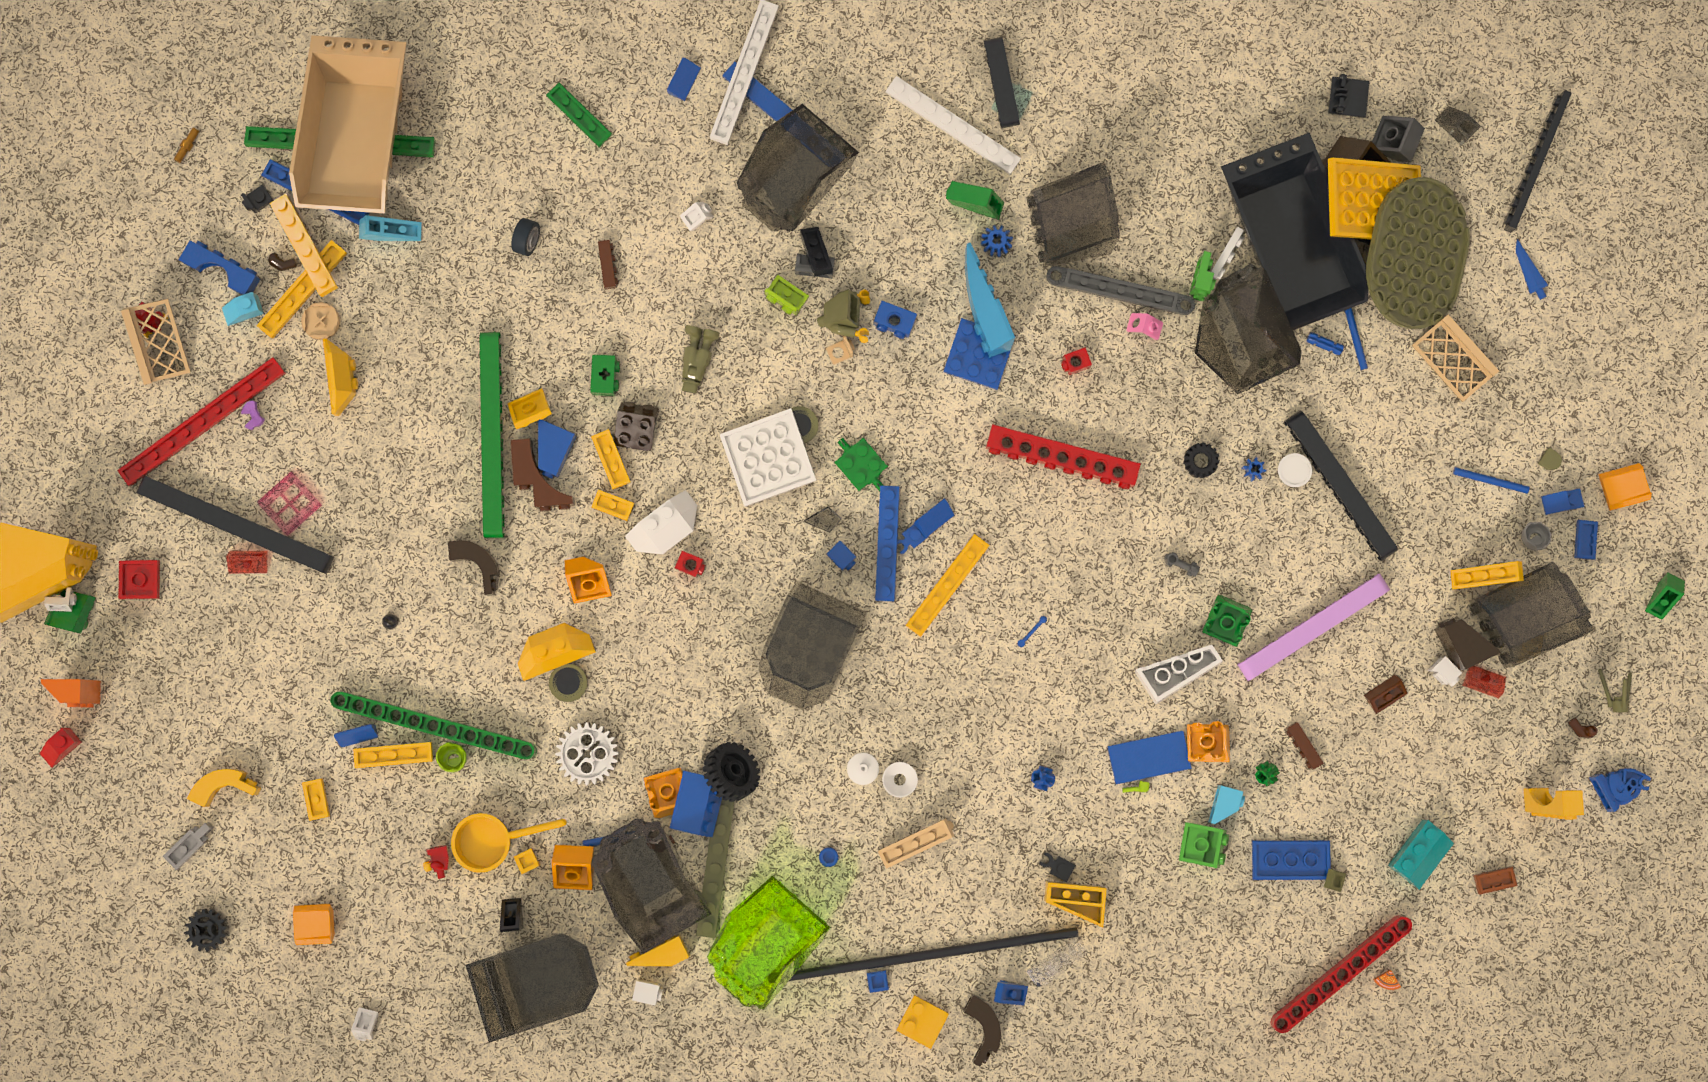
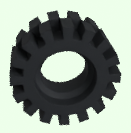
M1203 442L1201 444L1197 443L1186 451L1183 464H1185V469L1188 470L1190 475L1196 478H1205L1217 470L1220 460H1218L1219 453H1216V449H1213L1212 445H1206ZM1202 453L1208 457V465L1206 467L1200 468L1196 466L1194 458L1197 454Z

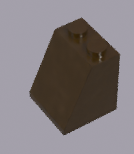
M1344 136L1338 138L1322 162L1327 175L1329 158L1391 163L1371 141Z
M1446 619L1438 623L1439 627L1434 629L1449 660L1459 670H1466L1500 653L1498 648L1462 619Z

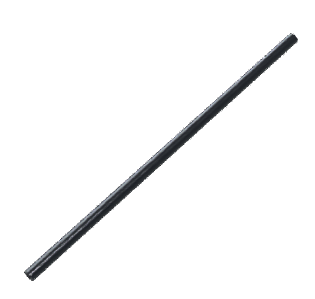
M1077 927L769 974L770 984L1075 938L1078 937Z

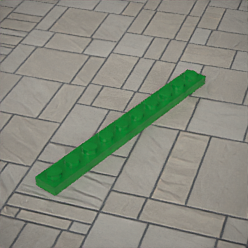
M246 126L244 145L246 147L293 149L296 129ZM395 135L392 155L434 158L436 140L434 137Z

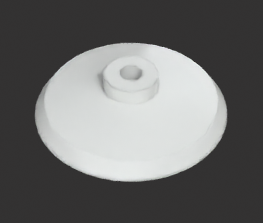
M1291 453L1280 461L1278 474L1286 485L1301 487L1310 480L1312 466L1305 456Z
M858 753L849 760L847 773L856 784L867 785L877 778L879 764L871 754Z

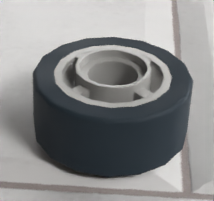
M526 218L519 220L512 235L511 248L513 252L525 256H530L533 253L540 235V225L538 222Z

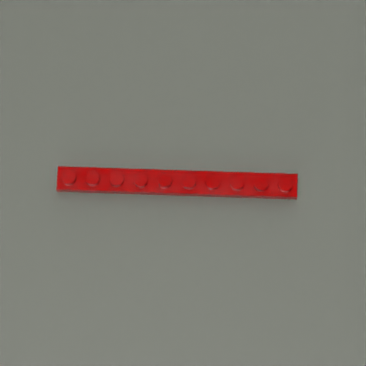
M272 357L118 469V473L126 484L131 487L142 479L144 475L149 474L285 375L286 372L277 360Z

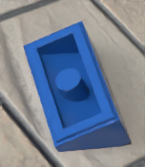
M683 57L667 88L668 94L685 101L701 67Z
M944 498L917 519L914 525L927 538L950 520L954 513Z
M368 724L335 733L334 738L340 747H346L378 738L376 725Z

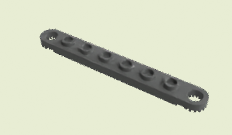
M1053 266L1046 275L1048 283L1053 286L1180 315L1191 314L1196 305L1195 300L1189 295H1182L1176 292L1070 268ZM1058 271L1061 274V279L1058 281L1053 280L1051 273ZM1186 300L1190 303L1191 308L1183 310L1180 303Z

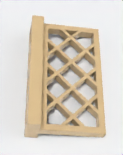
M168 298L121 310L144 385L190 373L189 364ZM157 305H166L167 313L164 317L153 312ZM143 309L150 313L145 322L136 317V310ZM151 315L162 320L157 329L147 324ZM164 321L173 327L170 336L159 331ZM145 326L155 331L151 340L142 336L141 332ZM157 333L168 338L163 348L152 342ZM170 340L178 344L179 349L176 354L165 349ZM150 345L161 350L156 359L148 355L147 350ZM163 351L173 356L169 366L158 361ZM175 358L184 363V370L177 371L171 368ZM156 363L167 368L163 375L155 377L153 368Z
M1449 314L1411 345L1462 402L1500 372ZM1439 326L1445 331V339H1434L1435 330ZM1422 341H1431L1430 352H1423L1417 345ZM1434 341L1445 342L1444 353L1433 352ZM1448 342H1455L1458 345V353H1447ZM1433 355H1444L1443 366L1434 365L1432 362ZM1447 355L1457 356V367L1446 366ZM1460 356H1467L1471 359L1470 368L1460 367ZM1446 369H1457L1456 380H1448L1445 377ZM1459 370H1470V381H1459ZM1473 370L1481 371L1486 377L1481 382L1473 381ZM1458 383L1469 384V392L1464 396L1458 391Z

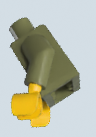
M849 289L839 292L834 298L824 304V315L817 318L818 325L821 328H828L837 335L852 338L857 336L860 342L867 343L868 337L863 335H869V331L866 328H861L859 331H856V329L859 328L860 302L864 305L870 303L869 292L865 289L861 290L859 294Z

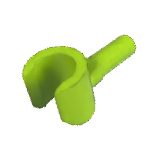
M1139 781V787L1122 788L1123 793L1134 791L1147 792L1150 783Z

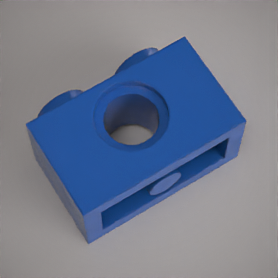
M881 301L873 325L879 331L886 332L888 330L894 332L893 335L900 339L909 338L917 318V313ZM892 317H896L900 320V323L892 325L889 320Z

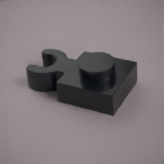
M1044 852L1049 861L1048 863L1040 861L1039 864L1042 867H1051L1050 874L1067 882L1076 865L1060 856L1055 861L1051 854Z

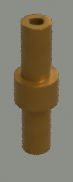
M196 128L191 129L187 138L183 139L179 145L181 148L173 160L181 163L187 151L190 152L192 149V143L197 137L199 130Z

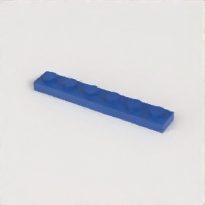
M880 486L875 601H895L900 486Z

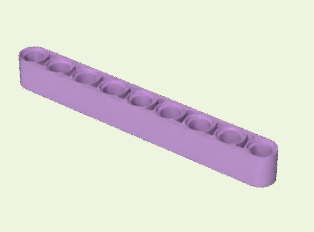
M1380 573L1375 575L1374 578L1369 581L1367 580L1358 586L1357 589L1342 596L1340 600L1328 605L1326 609L1311 616L1309 620L1302 622L1290 632L1280 636L1278 640L1269 643L1259 652H1255L1246 658L1242 663H1238L1239 669L1247 681L1255 678L1391 589Z

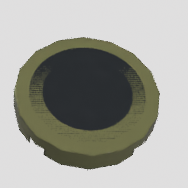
M803 406L793 407L791 409L803 442L806 444L818 432V419L809 408Z
M565 664L556 668L549 678L551 693L563 702H573L580 699L588 687V679L585 672L574 664Z

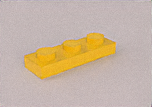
M608 429L591 436L612 489L614 490L631 483L610 430Z

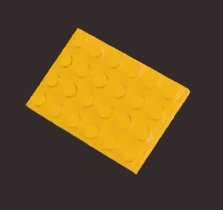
M1329 158L1330 236L1371 239L1377 212L1385 196L1397 184L1408 179L1421 177V166Z

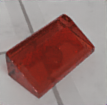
M229 551L226 556L229 574L267 573L268 551Z
M1472 666L1468 668L1462 686L1499 699L1505 690L1506 677Z

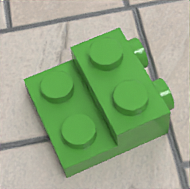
M1204 251L1197 262L1189 293L1197 301H1204L1205 297L1210 294L1211 290L1213 291L1216 279H1213L1214 273L1209 272L1213 263V259H1210L1211 252Z
M1185 822L1179 861L1220 868V865H1224L1226 859L1223 848L1228 845L1229 834H1226L1227 830Z

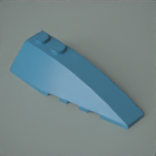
M969 242L965 248L966 288L975 321V332L978 336H981L983 351L987 352L990 358L1010 351L1015 336L999 298L994 299L992 284L987 285L986 272L984 269H979L980 261Z

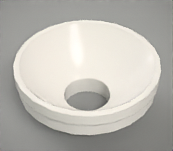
M895 762L884 771L882 782L885 790L890 795L901 798L910 795L915 790L918 778L912 766L904 762ZM896 774H903L906 781L903 785L895 784L894 777Z

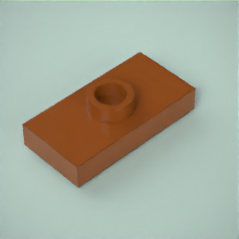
M1512 866L1473 875L1479 895L1518 886Z

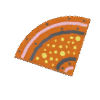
M1390 969L1373 979L1377 985L1384 989L1395 990L1401 988Z

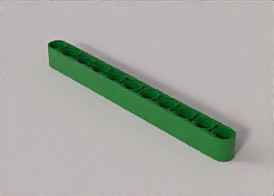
M480 332L479 336L484 538H504L505 533H503V527H505L504 514H502V508H504V495H502L504 476H502L503 457L501 458V451H503V439H501L503 420H501L500 414L502 413V401H500V395L502 394V382H500L502 366L499 361V357H501V345H499L500 332Z
M335 692L330 698L331 705L336 709L509 756L532 759L537 753L536 746L528 741L351 693ZM340 695L345 697V703L342 706L337 702ZM359 700L364 704L363 709L360 711L356 708V703ZM377 705L382 707V713L379 716L374 712ZM396 710L401 713V718L398 721L393 718V713ZM414 715H417L420 719L417 726H414L411 722ZM433 720L438 722V728L435 731L430 728V723ZM452 725L457 728V733L454 736L449 734V727ZM470 730H473L476 734L473 741L467 738V733ZM489 735L494 737V744L492 746L486 744V738ZM507 740L513 743V748L510 751L504 748ZM526 745L532 749V753L529 756L523 754V748Z

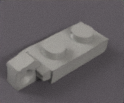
M209 822L204 823L200 828L195 826L168 850L163 857L175 870H179L209 839L206 835L214 827Z

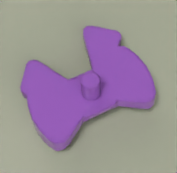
M249 401L244 405L241 414H250L252 418L245 425V428L253 430L254 427L261 426L265 419L260 416L257 402Z

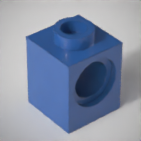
M841 541L826 553L842 571L845 569L849 571L856 564L854 561L856 556Z

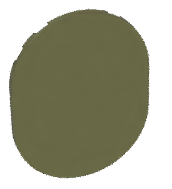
M1418 177L1408 179L1397 184L1388 192L1377 212L1367 256L1366 279L1369 293L1375 306L1389 322L1405 329H1424L1435 325L1453 308L1460 291L1468 255L1470 232L1465 219L1464 207L1461 202H1458L1453 195L1454 192L1448 186L1432 178Z

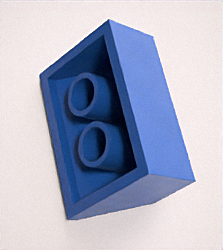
M683 771L670 828L713 838L722 797L716 796L717 791L713 793L710 790L712 785L707 786L706 782L709 780L704 779L703 774Z

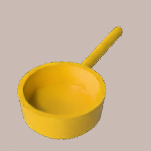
M483 813L473 814L464 818L456 826L451 839L452 852L456 861L465 869L478 873L488 872L498 867L504 861L510 849L511 839L563 827L567 824V821L559 819L509 832L505 824L498 818Z

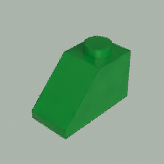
M1667 572L1657 584L1645 612L1662 620L1684 595L1685 581Z

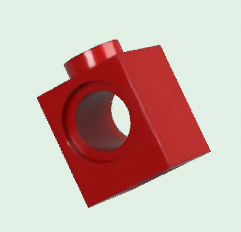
M1086 347L1065 354L1062 358L1063 361H1061L1063 371L1068 372L1069 375L1086 370L1092 366ZM1077 358L1080 361V365L1073 366L1070 360Z
M681 551L675 569L697 578L698 575L702 576L706 565L703 564L704 559ZM688 561H696L697 565L694 570L686 568Z

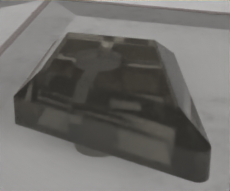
M827 506L806 518L804 523L830 533L842 518Z

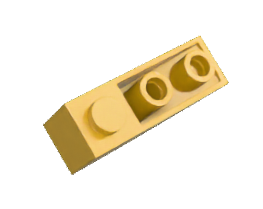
M671 934L664 938V943L658 945L656 942L646 947L647 952L643 954L636 952L629 956L630 960L626 962V965L673 966L689 958L690 954L681 935L675 936V934Z

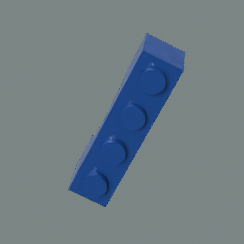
M189 240L178 259L179 261L198 272L211 266L222 267L227 272L229 288L241 295L254 292L260 281L256 276L257 272L248 267L244 270L239 267L241 265L239 262L231 258L229 261L224 259V255L215 249L213 252L207 250L208 246L198 240L196 243Z

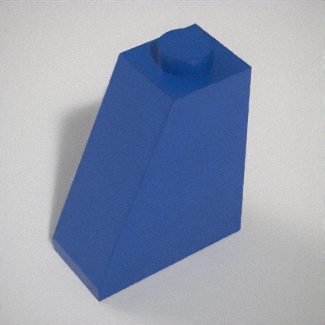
M539 420L538 468L543 471V476L550 479L553 476L558 478L577 436L544 420Z

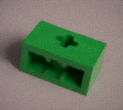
M592 355L590 387L592 395L615 396V391H619V380H616V372H620V361H617L615 355ZM605 371L610 375L606 377V380L601 376L605 374Z

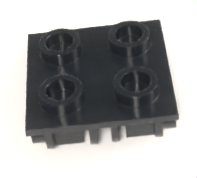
M1346 74L1332 77L1328 113L1366 118L1370 81L1349 79Z

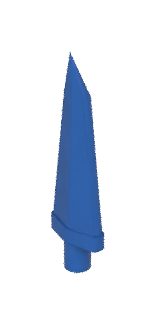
M1517 239L1516 254L1529 289L1528 291L1530 294L1536 292L1540 300L1544 299L1547 296L1543 288L1547 287L1548 284Z

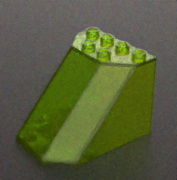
M771 876L727 915L707 955L709 964L715 968L716 972L713 973L715 980L733 997L737 998L743 1006L751 1007L756 1005L758 1009H765L824 940L831 927L780 881Z

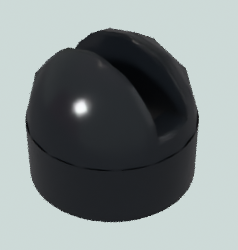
M387 614L383 617L382 624L386 629L392 630L397 627L398 618L395 615ZM386 618L394 622V624L390 625L388 622L385 621Z

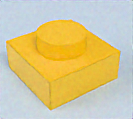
M532 848L514 856L521 874L540 866Z

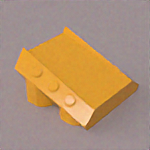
M1640 463L1598 474L1609 511L1651 500L1652 493L1646 480L1644 467Z
M1214 721L1211 724H1187L1188 761L1230 762L1229 726L1223 725L1219 721Z
M681 768L644 778L654 818L660 819L673 814L683 775Z
M330 904L294 906L293 922L296 945L331 944L335 935L334 910Z

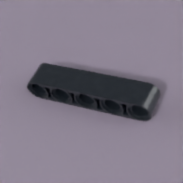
M998 37L984 40L1001 129L1020 125L1003 38Z

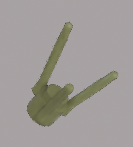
M1599 669L1598 672L1606 694L1608 707H1612V711L1616 713L1629 712L1632 673H1628V679H1623L1622 696H1614V700H1612L1602 669Z

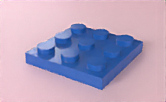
M961 318L943 372L998 390L1010 351L989 358L988 353L983 351L981 336H978L975 332V322Z

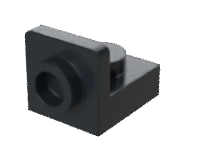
M263 185L247 195L245 193L241 194L244 199L242 201L244 207L248 211L252 210L255 214L274 201Z

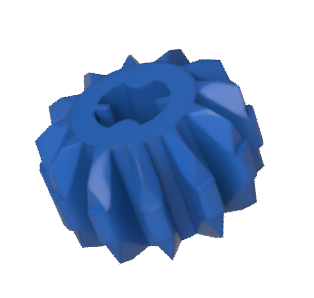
M993 225L992 230L986 228L987 234H982L981 236L984 239L981 241V246H986L983 251L986 253L991 250V257H993L994 252H996L997 257H1001V251L1006 255L1008 253L1007 248L1011 249L1012 244L1009 242L1013 240V237L1008 236L1009 230L1003 232V225L1000 226L999 230H997L996 225ZM995 237L996 240L997 238L1001 239L1000 244H998L997 242L996 244L993 243Z

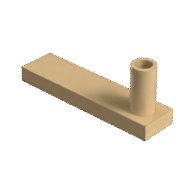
M945 818L880 849L878 853L887 869L954 837L952 832L954 825Z

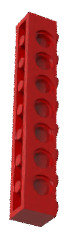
M993 424L985 448L989 449V453L994 455H1000V453L1008 454L1007 458L1013 460L1023 458L1026 459L1028 464L1037 465V462L1045 464L1044 467L1047 469L1055 470L1057 467L1063 469V473L1074 475V472L1082 474V478L1092 480L1093 477L1098 478L1101 483L1111 485V482L1117 483L1119 488L1127 490L1135 486L1141 463ZM1009 439L1012 442V446L1005 448L1002 445V440ZM1028 444L1030 452H1022L1020 445ZM1042 448L1046 449L1049 456L1046 458L1041 457L1039 450ZM1060 453L1065 454L1067 462H1059L1057 455ZM1082 458L1086 463L1085 467H1078L1076 459ZM1096 463L1103 465V472L1099 473L1095 470L1094 466ZM1113 469H1121L1122 477L1114 476Z

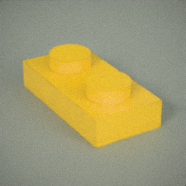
M598 490L591 508L628 522L634 503Z
M323 778L303 782L302 786L309 821L330 817Z

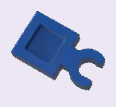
M914 524L902 533L905 539L898 540V544H903L904 546L900 554L906 553L909 545L914 549L927 539Z

